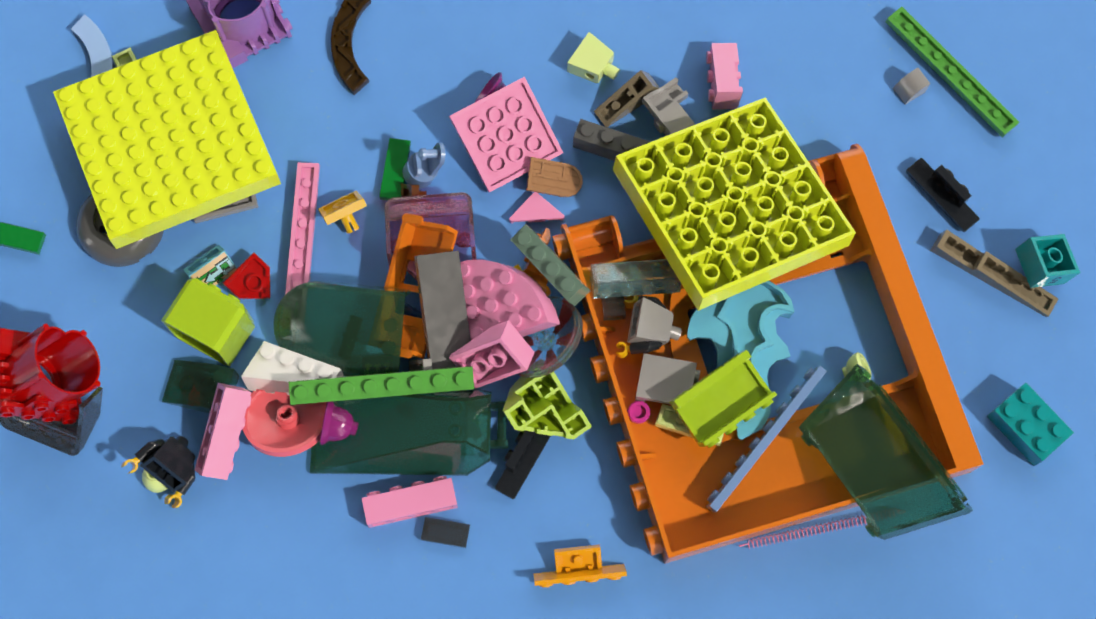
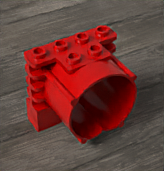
M43 324L31 333L0 328V416H18L23 420L35 418L42 419L43 422L61 421L63 424H73L76 420L83 417V411L79 410V405L82 404L81 397L101 385L98 380L100 375L99 356L91 341L86 337L87 332L85 330H69L65 333L58 327H49L48 324ZM40 366L48 372L52 382L44 375Z

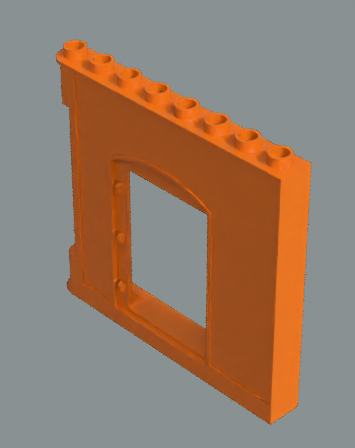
M857 143L851 145L850 150L808 161L856 232L850 245L769 281L779 285L860 261L866 262L909 376L893 383L797 410L720 509L714 513L706 508L709 503L707 498L715 489L718 491L722 487L721 480L728 472L733 473L737 468L734 465L742 454L745 456L751 450L748 447L756 437L760 438L764 431L760 430L743 440H739L737 430L728 435L724 433L720 446L713 445L710 448L707 446L699 447L692 437L656 427L655 423L661 406L664 403L645 400V403L650 408L649 418L641 424L633 423L629 419L627 410L636 401L644 353L631 354L628 352L625 358H619L616 355L617 352L625 350V348L616 347L618 342H624L627 346H630L627 339L633 308H627L624 300L632 301L633 299H628L626 294L634 292L636 297L640 295L657 297L666 306L667 310L673 313L672 325L681 328L682 332L677 341L670 339L660 349L645 354L697 363L696 370H700L698 380L700 381L708 373L697 340L689 341L687 338L690 322L688 311L696 308L673 269L663 267V263L667 259L654 238L623 247L620 229L615 216L610 215L570 227L565 223L561 225L562 234L552 236V243L557 256L561 260L569 259L572 271L591 290L581 300L586 314L577 316L579 330L583 328L581 337L584 342L590 340L595 342L599 355L590 358L591 369L596 383L604 381L608 383L612 397L603 399L605 414L610 426L618 423L621 424L625 440L616 442L618 455L623 468L634 466L639 483L629 486L631 497L637 512L645 509L648 510L652 527L643 529L646 545L651 556L662 554L664 564L971 473L984 464L868 159L862 147ZM841 252V256L831 258V256L837 255ZM776 417L769 418V419L766 421V423H767L770 419H771L772 421H774V419H775Z

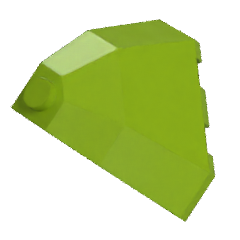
M541 361L533 366L524 377L521 376L510 388L503 412L515 430L531 431L549 436H561L574 440L592 426L582 409L571 401L555 372L543 376L546 363Z

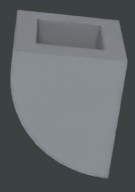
M916 68L903 77L893 89L906 105L925 93L930 82L920 69Z

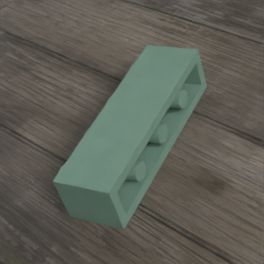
M527 224L510 239L572 305L576 306L591 291Z

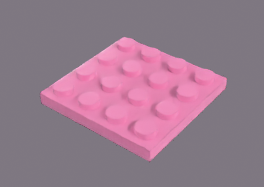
M525 77L449 116L488 193L529 172L531 157L551 160L563 153Z

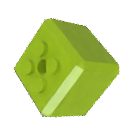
M197 278L187 280L161 320L173 336L228 367L231 366L255 328L252 317L238 298L231 294L227 296L217 286L211 283L207 285Z

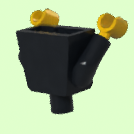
M170 436L166 440L157 439L150 441L134 454L136 457L124 461L121 465L122 468L128 462L131 463L133 468L127 473L130 474L137 470L138 463L141 461L142 464L140 466L173 493L175 492V494L167 495L164 499L165 504H169L172 498L175 499L172 508H177L181 505L182 494H186L196 478L193 464L195 455L187 448L188 440L182 436L176 439Z

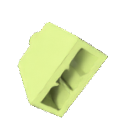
M588 32L567 63V72L594 83H599L604 75L614 80L620 69L612 65L614 52L590 32Z

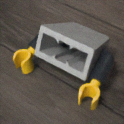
M634 292L626 294L628 299H633L632 301L624 300L627 308H633L627 339L630 346H627L624 342L616 344L617 348H625L623 352L616 353L619 358H625L628 352L631 354H642L655 351L668 343L670 339L677 341L680 338L681 328L672 325L673 313L667 310L666 306L657 297L642 295L636 297Z

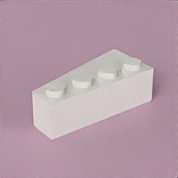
M264 341L241 377L249 391L259 389L265 390L266 393L275 394L276 391L289 395V381L344 376L340 368Z

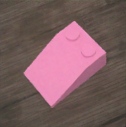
M508 320L490 327L452 353L449 358L457 367H473L474 387L476 389L526 371L534 351Z

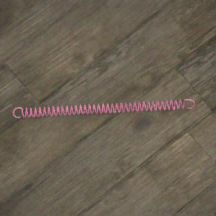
M894 508L893 511H892V513H893V517H894V519H895L894 510H896V509ZM897 511L898 515L905 513V511ZM861 515L860 518H859V520H860V524H861V526H862L861 517H863V516ZM828 522L827 525H826V527H827V531H828V533H829L828 524H830V523ZM811 526V529L809 528V530H810V532H811V536H813V535H812V527H813V526ZM786 531V534L784 533V535H785V537H786V541H788V540H787V532H788V531ZM766 535V536H765V539H764L765 545L767 546V544H766V537L768 538L769 543H770V545H771L770 536L768 537V536ZM757 537V541H756L755 538H753V541H752L751 539H749V541H751V543H752V545H753V548H754V540L756 541V544H757V547H758V539L760 540L759 537ZM748 541V544H742V545H739V547L748 545V547H749V549H750L749 541Z

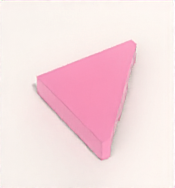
M534 192L509 218V222L562 221L565 215L537 192Z

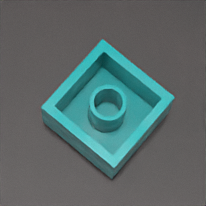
M1065 234L1030 237L1015 249L1030 288L1065 284L1080 274Z

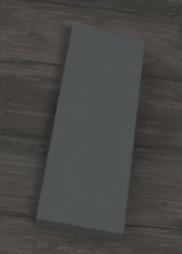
M459 251L414 256L428 359L432 360V369L457 367L449 358L450 355L471 341Z

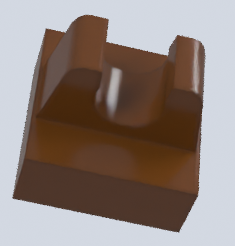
M401 184V205L419 207V200H426L427 191L419 190V185Z

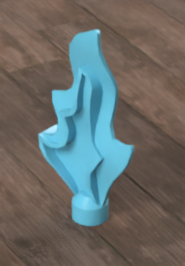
M766 281L699 311L696 309L689 322L687 338L689 341L696 338L711 339L717 350V368L739 352L747 350L752 356L749 360L768 386L767 376L769 368L776 361L790 357L787 345L776 333L775 320L779 316L790 319L794 313L792 300L782 288L771 281ZM771 405L765 409L758 408L754 411L756 415L746 422L742 420L736 424L739 440H743L762 430L770 416Z

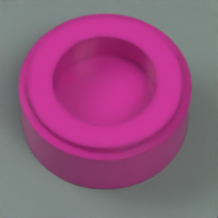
M643 401L633 402L627 410L630 421L636 424L645 422L650 416L649 406Z

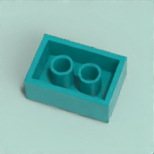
M1027 383L1016 389L987 415L992 423L1033 466L1044 461L1074 433Z

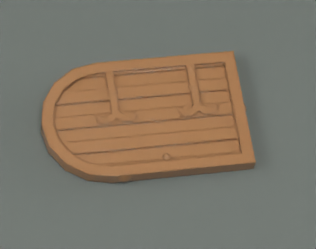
M535 157L530 158L526 191L559 197H571L576 195L583 184L582 175L575 166Z

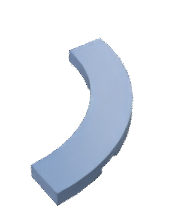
M84 14L71 30L80 38L88 50L91 60V77L114 69V61L106 38L98 26Z

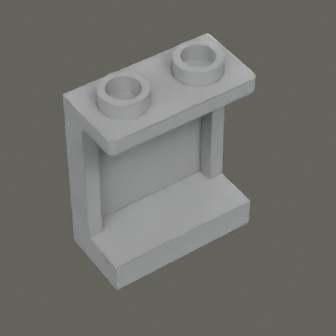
M644 353L636 401L645 402V400L671 405L669 403L671 400L690 388L693 383L698 382L700 370H696L697 363Z

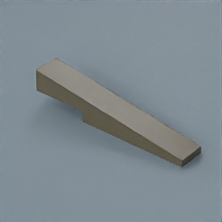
M949 230L940 233L930 250L1045 317H1049L1058 301L1057 297L1042 287L1030 288L1025 276L989 252H980Z

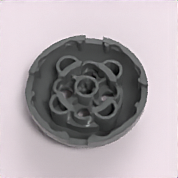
M92 194L82 204L76 222L78 239L87 254L97 262L114 267L129 266L140 262V259L149 253L151 254L156 249L164 232L161 231L116 249L109 240L107 233H102L104 231V224Z

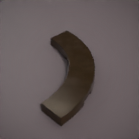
M344 0L332 26L331 51L334 64L341 80L353 95L369 83V79L361 71L354 58L352 40L356 23L363 11L371 4V0Z

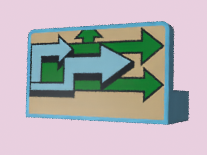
M218 244L183 270L190 279L197 278L207 285L211 283L217 286L226 280L237 267L225 250Z

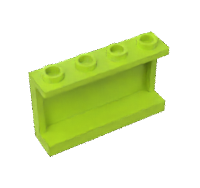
M747 350L739 352L669 402L699 447H712L720 441L719 436L723 433L728 435L738 428L737 423L742 420L746 422L756 415L754 411L760 407L765 409L774 402L772 398L777 396L775 391H770L749 360L752 356Z

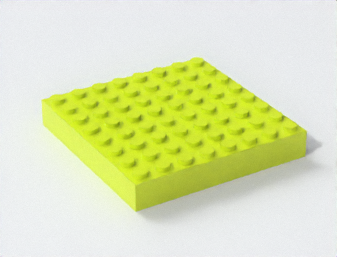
M216 30L53 91L109 240L116 249L281 184Z
M766 97L616 155L613 166L615 175L698 311L848 247L856 234Z

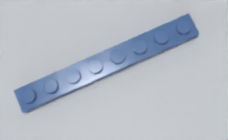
M818 366L814 369L811 367L803 376L805 381L801 386L796 385L789 395L792 398L787 404L783 402L776 410L778 415L774 421L770 419L762 428L764 431L763 435L760 438L756 437L748 447L751 450L746 456L742 454L734 464L737 468L733 473L728 472L721 480L722 487L718 491L715 489L707 498L709 503L706 508L712 513L720 509L827 371L823 367Z

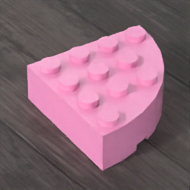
M466 260L460 262L470 340H473L490 327L508 320L522 337L560 325L555 307L550 298H547L537 281L525 272L509 265L488 260Z

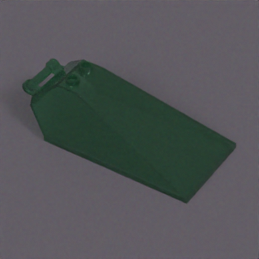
M477 388L472 390L333 401L336 406L347 410L353 416L354 421L359 423L355 436L349 435L340 441H328L324 445H321L319 440L312 446L310 473L468 476V474L490 461V449L508 448L509 441L506 440L507 417L503 412L505 401L491 402L492 392ZM491 411H498L497 440H490Z

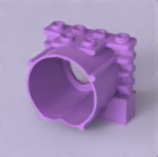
M186 0L204 34L214 30L217 31L232 68L248 61L247 56L253 53L257 55L259 50L263 48L267 50L270 48L269 45L275 42L278 44L285 37H292L290 32L293 29L288 18L283 19L281 15L283 10L279 5V0H256L260 3L257 9L239 19L220 18L223 9L235 0Z

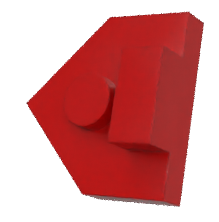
M253 253L223 282V285L238 299H270V267Z

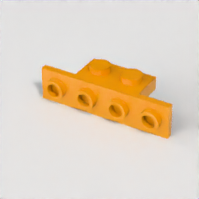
M600 544L554 549L556 571L533 573L534 584L540 587H550L557 583L572 585L576 581L592 583L604 578L618 580L622 576H627L624 564L602 566Z

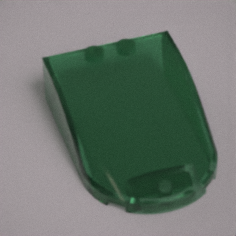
M329 281L303 283L291 289L277 306L274 315L276 341L279 347L340 368L343 376L399 372L405 297L410 294V290Z

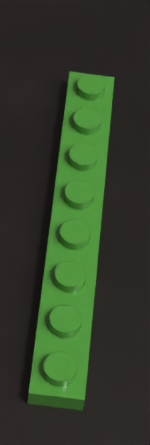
M900 7L887 18L886 23L1002 138L1018 125L1019 121L903 7Z
M472 366L288 382L290 405L474 389Z

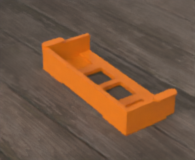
M403 214L402 224L368 345L390 351L395 356L408 359L411 357L424 359L426 342L423 319L396 313L402 290L419 293L418 286L404 283L409 261L415 262L414 256L452 252L458 234L457 230L448 225L426 222L420 215Z

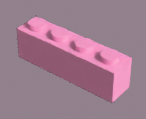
M222 383L217 384L194 469L201 476L227 480L234 466L233 457L239 448L240 431L245 426L246 409L251 404V392L245 388Z
M440 476L434 478V482L426 484L424 481L412 483L411 487L408 488L396 486L389 488V492L380 494V491L367 493V497L362 498L367 526L372 528L458 508L452 478L447 479V476Z

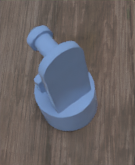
M436 143L433 149L429 150L421 148L419 152L410 156L403 167V177L408 184L419 185V188H425L431 184L445 162L444 144Z

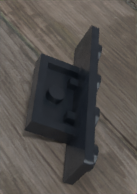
M920 158L906 170V173L963 232H966L979 221L980 218L966 204L972 195L965 185L960 184L954 178L953 173L949 169L940 165L934 171L923 158Z
M520 431L515 440L518 443L514 451L510 449L504 459L507 462L505 464L506 469L495 489L505 496L515 499L551 436L531 431Z

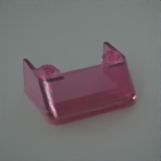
M467 193L395 197L386 202V252L389 267L402 224V216L405 213L420 215L426 222L448 225L458 231L455 244L463 248L471 247L472 260H477L472 199Z

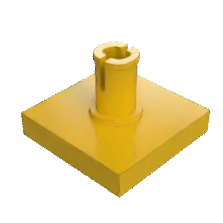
M356 190L318 208L327 225L341 219L346 233H352L349 222L355 231L359 229V225L352 213L367 205L364 198Z

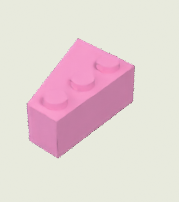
M712 43L710 51L706 52V63L710 64V70L707 71V82L711 83V89L708 90V101L712 102V110L737 109L743 93V88L739 87L741 73L738 72L739 57L737 43Z

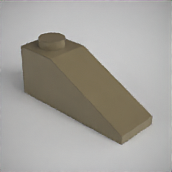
M640 70L594 112L604 126L609 127L643 105V97L660 87L649 73Z

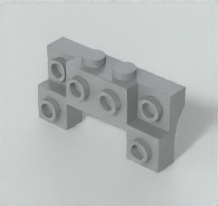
M676 77L659 89L644 96L642 103L655 118L654 125L660 133H664L665 136L696 125L679 104L688 98L689 93L680 88Z

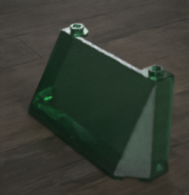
M858 364L851 369L799 426L803 433L801 435L803 441L808 446L813 445L819 449L866 515L867 525L865 528L872 537L886 540L966 515L973 511L968 503H964L968 500L964 492L887 391L880 384L878 385L873 380H869L872 377L871 374Z

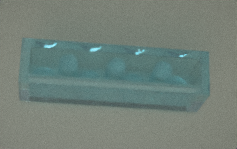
M667 259L591 264L590 283L593 299L676 293L681 290V282Z

